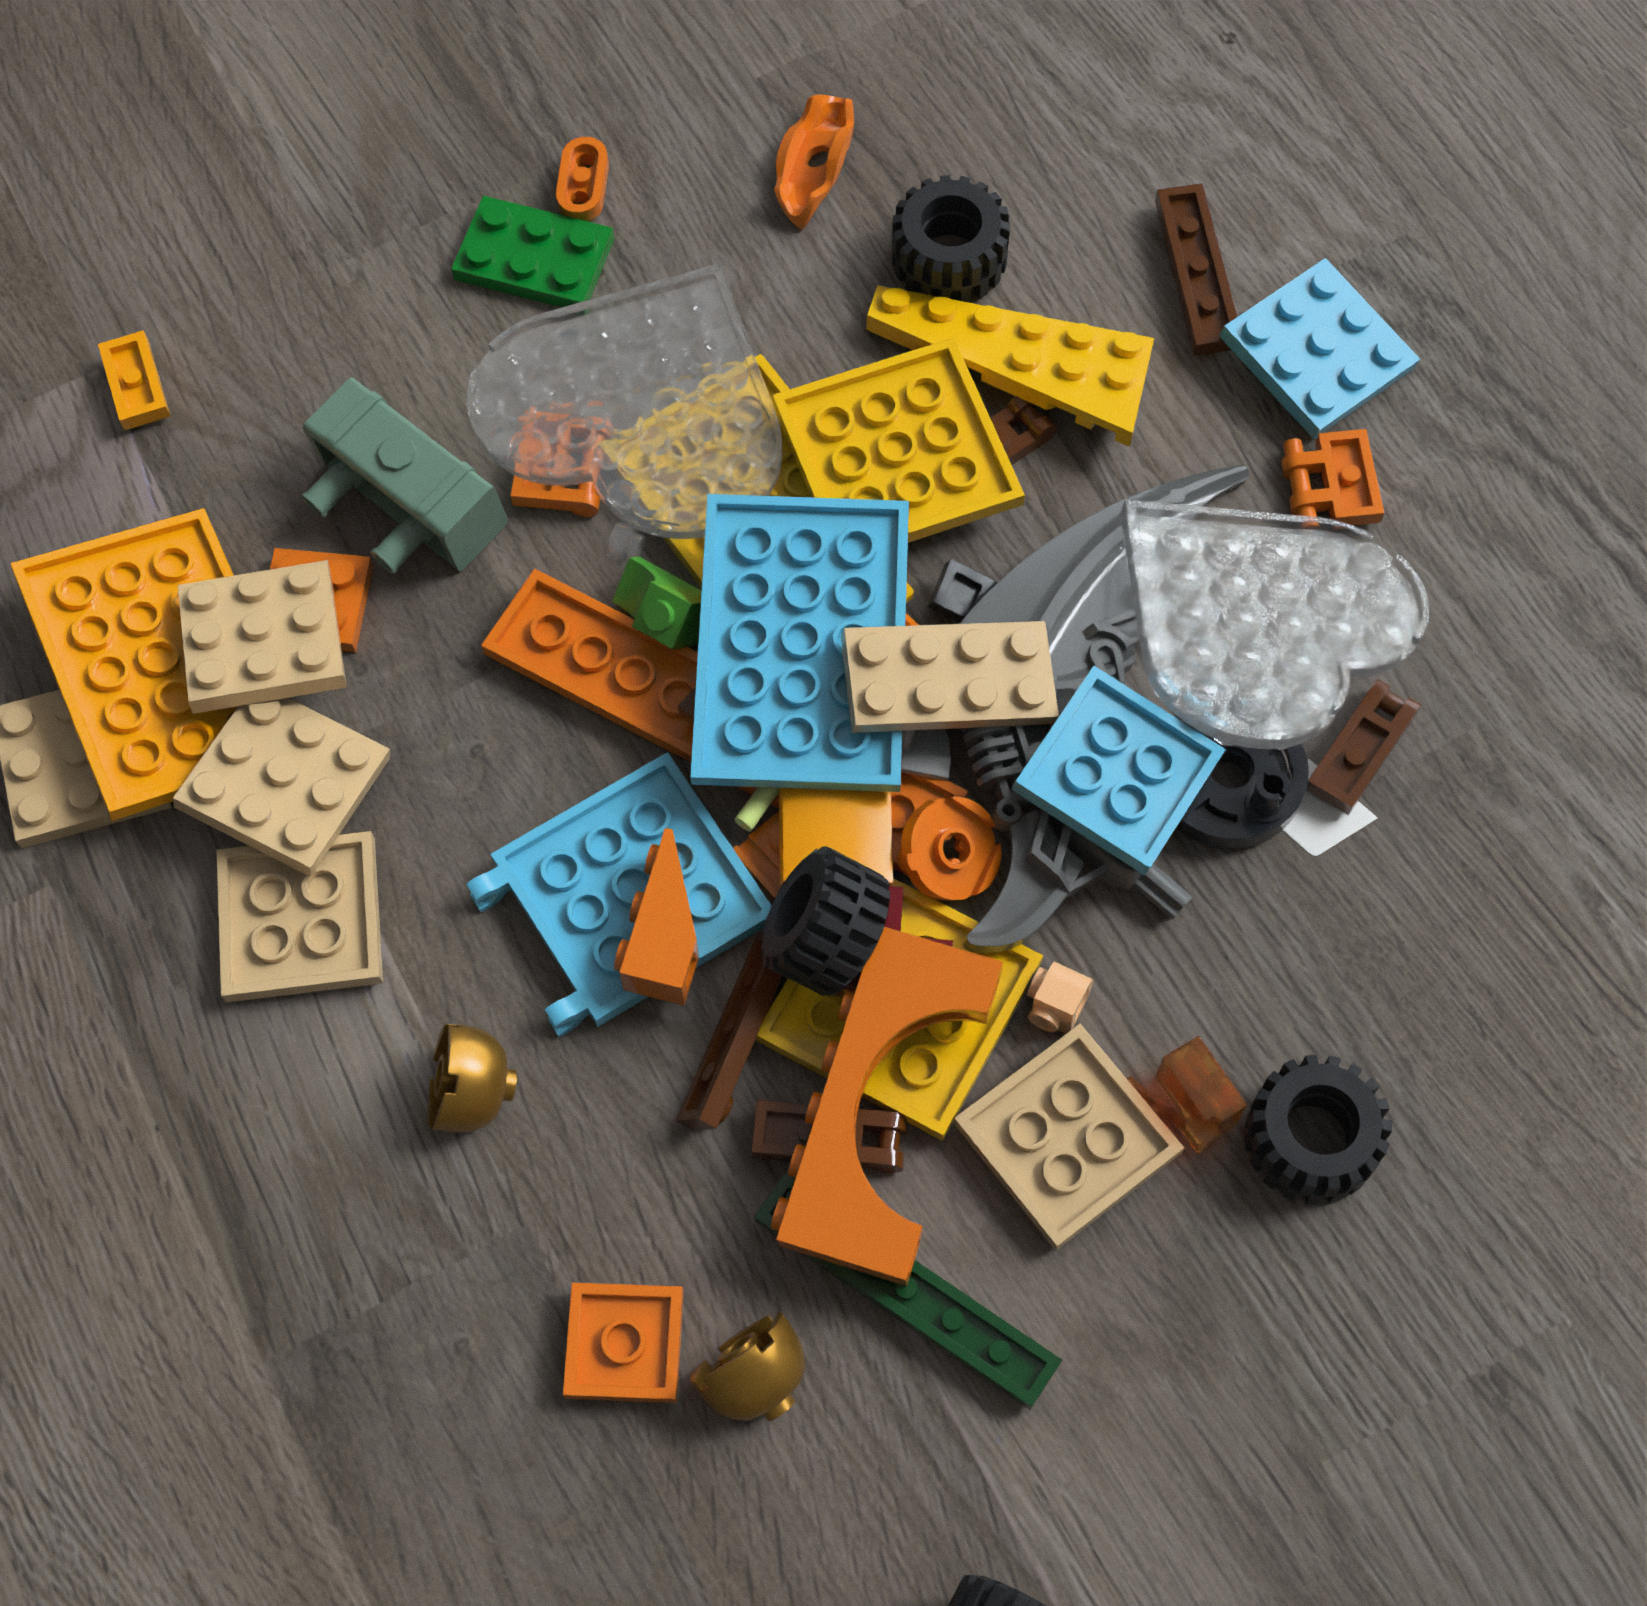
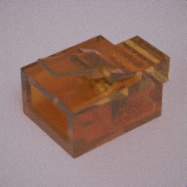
M1199 1035L1165 1055L1155 1076L1175 1106L1168 1099L1165 1100L1162 1095L1152 1094L1133 1077L1129 1076L1127 1078L1142 1098L1157 1111V1114L1173 1122L1183 1132L1197 1154L1216 1144L1220 1134L1238 1124L1247 1107L1246 1102Z

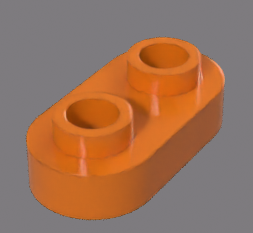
M575 138L567 143L562 151L556 187V200L561 215L589 222L595 219L603 209L609 161L606 147L596 138ZM584 165H591L590 168H586V167H582V166H584Z

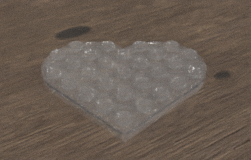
M720 263L526 318L496 336L488 344L489 351L477 368L473 367L467 386V409L472 428L481 447L496 464L517 477L540 484L563 486L592 481L599 497L613 514L626 524L650 535L672 539L705 537L707 494L769 496L780 473L782 464L780 424Z
M1127 499L1124 501L1120 515L1142 660L1146 675L1155 694L1175 715L1191 727L1213 737L1220 744L1255 749L1281 750L1305 743L1317 737L1337 717L1347 696L1350 678L1366 679L1400 666L1414 653L1425 633L1429 621V601L1420 577L1401 554L1398 553L1393 558L1385 549L1373 544L1372 541L1375 536L1365 530L1344 522L1320 517Z

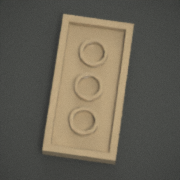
M1045 621L844 628L841 634L852 733L1054 724L1059 717Z

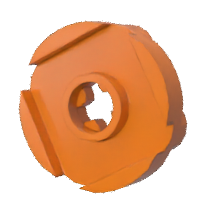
M949 797L928 800L912 813L905 824L901 837V849L897 855L898 866L904 874L909 876L911 882L920 892L935 900H963L972 895H977L991 885L1000 867L1002 857L1001 844H995V835L991 829L996 827L991 815L981 805L971 799ZM952 836L956 839L954 848L960 852L958 859H947L944 855L943 843L946 840H950Z

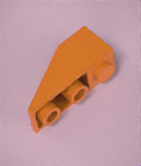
M665 828L660 845L652 844L648 851L644 872L650 875L645 893L637 891L634 896L629 921L635 923L630 940L622 939L618 946L614 970L620 971L624 991L685 1006L699 960V952L673 830Z

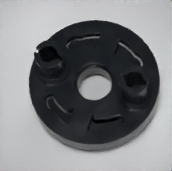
M1205 693L1195 695V701L1190 699L1187 708L1175 717L1226 749L1217 763L1231 762L1238 765L1245 772L1247 783L1239 788H1225L1217 784L1209 775L1176 828L1190 838L1214 847L1233 849L1263 843L1280 833L1292 821L1303 800L1309 777L1308 760L1303 744L1289 723L1266 706L1240 698H1214L1212 695ZM1241 719H1242V720L1249 721V722H1251V723H1254V724L1260 726L1261 728H1263V730L1260 729V728H1258L1257 726H1255V725H1253V724H1250V723H1248V722L1241 721ZM1280 747H1282V748L1284 749V752H1285V754H1286V756H1287V759H1288L1289 770L1291 771V774H1292V781H1291V782H1290V773H1289V771H1287V764H1286V761H1285V757H1284V755H1283V753H1282ZM1210 808L1211 810H1213V811H1215V812H1217V813H1219V814H1221V815H1224V816H1227V817H1231V818H1235V819H1236V823L1233 824V820L1227 819V818H1223V817H1221V816H1218V815H1216V814L1210 812L1208 809Z

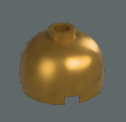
M444 1024L439 1034L433 1061L438 1062L435 1079L430 1078L428 1125L432 1127V1130L443 1132L474 1131L487 1126L497 1117L503 1101L511 1102L513 1100L517 1072L514 1069H507L505 1050L498 1039L485 1030L468 1025Z
M777 1312L774 1321L767 1315L731 1337L718 1348L721 1354L718 1357L719 1362L711 1368L705 1359L691 1375L690 1381L715 1412L732 1420L749 1421L764 1415L767 1421H772L784 1414L795 1403L791 1393L797 1388L803 1378L805 1369L803 1347L795 1330L784 1314Z

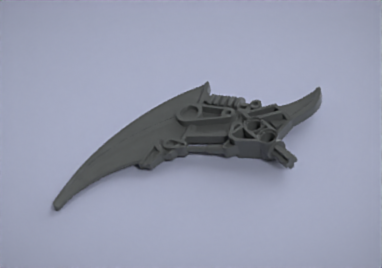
M1236 465L1187 476L1147 489L1092 514L1066 529L1025 558L988 591L960 624L1045 621L1059 716L1093 666L1125 684V673L1131 669L1135 662L1134 648L1153 636L1159 628L1158 621L1156 622L1154 604L1138 608L1144 587L1155 564L1171 540L1197 512L1221 494L1246 482L1249 476L1248 468L1243 465ZM1054 724L960 728L962 733L965 734L963 736L967 748H970L967 752L971 762L974 763L972 768L975 776L978 777L976 782L979 790L984 793L995 792L998 804L991 815L996 825L995 828L999 831H1009L1011 843L1010 866L1004 887L992 908L966 936L963 947L967 951L995 953L1010 950L1021 945L1042 928L1063 900L1098 881H1102L1110 887L1123 888L1127 892L1134 887L1172 920L1192 898L1187 891L1154 863L1144 876L1129 865L1118 861L1115 856L1039 807L1032 812L1021 815V808L1034 806V804L1014 791L1011 793L1010 789ZM1048 819L1055 824V834L1049 825ZM1083 866L1090 871L1076 880Z

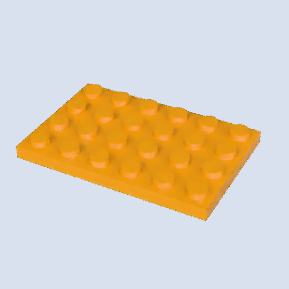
M204 508L10 563L14 579L111 821L173 802L174 795L238 707L193 714L188 702L178 585L234 576Z

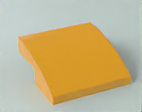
M779 788L780 886L783 885L790 873L804 858L815 849L819 850L823 846L832 848L882 874L888 880L889 886L893 884L891 792Z

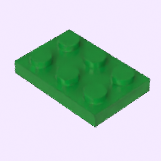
M483 195L451 268L453 279L585 313L614 242V231L612 227Z

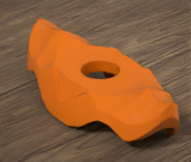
M822 94L810 96L801 118L787 130L781 141L776 159L777 181L774 192L785 215L800 231L806 227L817 207L827 196L839 177L853 135L854 106L852 99ZM829 152L827 161L818 167L808 166L809 160L815 154Z

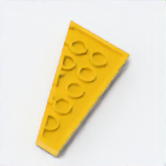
M877 285L867 314L866 330L911 350L954 338L966 366L982 373L981 381L1045 410L1055 407L1076 415L1075 423L1090 430L1095 424L1116 433L1115 441L1130 447L1154 338L1131 332L1094 327L1084 323L1047 318L1037 314L1000 309L990 305L984 306L947 297H937L906 291L901 288Z

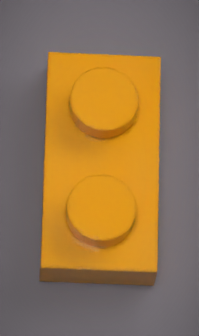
M144 330L99 343L98 347L118 418L124 431L171 417L151 347Z

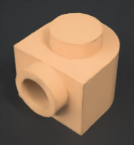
M1053 962L1049 970L1040 967L1032 980L1027 996L1034 998L1033 1007L1028 1015V1019L1042 1030L1048 1032L1059 1030L1067 1034L1073 1029L1086 1003L1094 979L1057 962Z

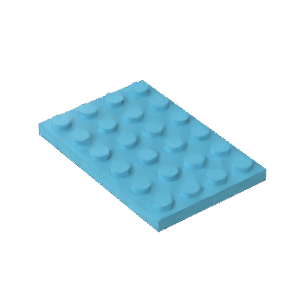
M707 494L691 785L900 792L902 731L852 733L841 634L844 628L905 626L909 501Z

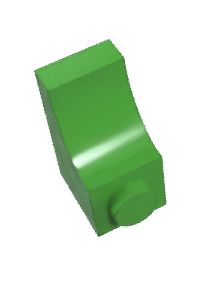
M639 556L629 557L612 602L633 616L635 619L632 625L633 628L671 649L698 645L702 591Z

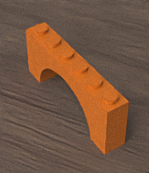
M884 927L872 955L861 970L856 991L847 988L840 1006L838 1020L845 1021V1026L839 1042L830 1040L823 1059L821 1071L829 1073L823 1094L814 1091L807 1109L805 1123L813 1125L807 1145L797 1144L790 1162L788 1176L796 1178L789 1199L779 1198L773 1215L771 1229L779 1231L776 1238L779 1246L907 1286L922 1238L923 1226L909 1221L887 1206L871 1187L862 1170L856 1148V1120L861 1097L880 1061L899 1042L911 1034L931 1025L949 1021H970L987 1024L1002 974V961Z

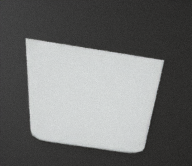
M1308 759V779L1317 768V765L1310 759ZM1306 790L1297 813L1283 831L1308 853L1318 856L1378 818L1359 801L1351 813L1347 815Z

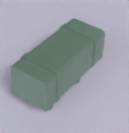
M353 377L347 379L303 425V430L319 460L329 469L307 492L301 495L302 500L318 516L325 518L328 515L327 513L352 488H355L399 523L376 548L370 551L373 558L392 574L398 571L397 569L422 543L458 571H463L508 523V518L495 487L479 476L476 470L467 462H461L390 407L386 400L375 391L371 392Z

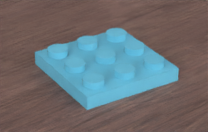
M1326 258L1226 324L1219 335L1313 439L1317 438L1318 433H1324L1408 374L1420 361V358Z
M1093 666L1015 781L1011 790L1145 876L1226 749L1096 666Z

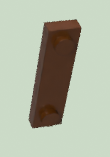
M1203 184L1158 189L1155 203L1194 355L1229 351L1231 349L1219 335L1226 324L1237 318V313Z
M758 932L675 1120L691 1130L717 1129L718 1125L730 1113L733 1105L732 1092L780 982L786 978L764 966L763 958H761L763 932Z

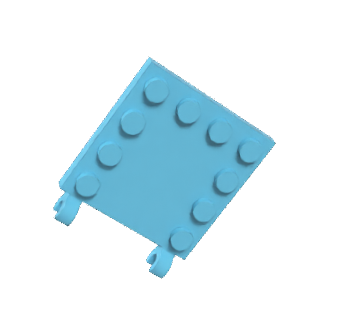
M668 752L491 853L490 855L496 868L473 878L466 884L471 892L470 896L480 912L496 905L511 890L575 991L574 993L554 1002L545 1009L548 1021L558 1037L572 1031L589 1014L597 1027L648 997L623 990L620 971L614 970V962L621 940H630L635 923L629 921L634 896L637 891L645 893L650 875L644 872L648 851L652 844L660 845L665 828L673 830L697 938L699 960L696 968L763 929L772 905Z

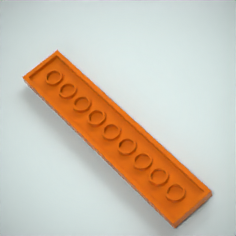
M534 568L482 643L481 647L484 655L691 763L694 725L679 715L678 705L696 686L698 652L689 647L671 649L633 628L634 619ZM901 772L900 792H891L892 862L894 870L904 874L898 866L897 855L901 849L903 829L912 813L928 800L949 797L968 798L967 790L950 781ZM736 786L751 795L757 789V787ZM779 794L776 796V798H775V799L773 800V802L771 803L772 806H774V807H776V808H778V809H779Z

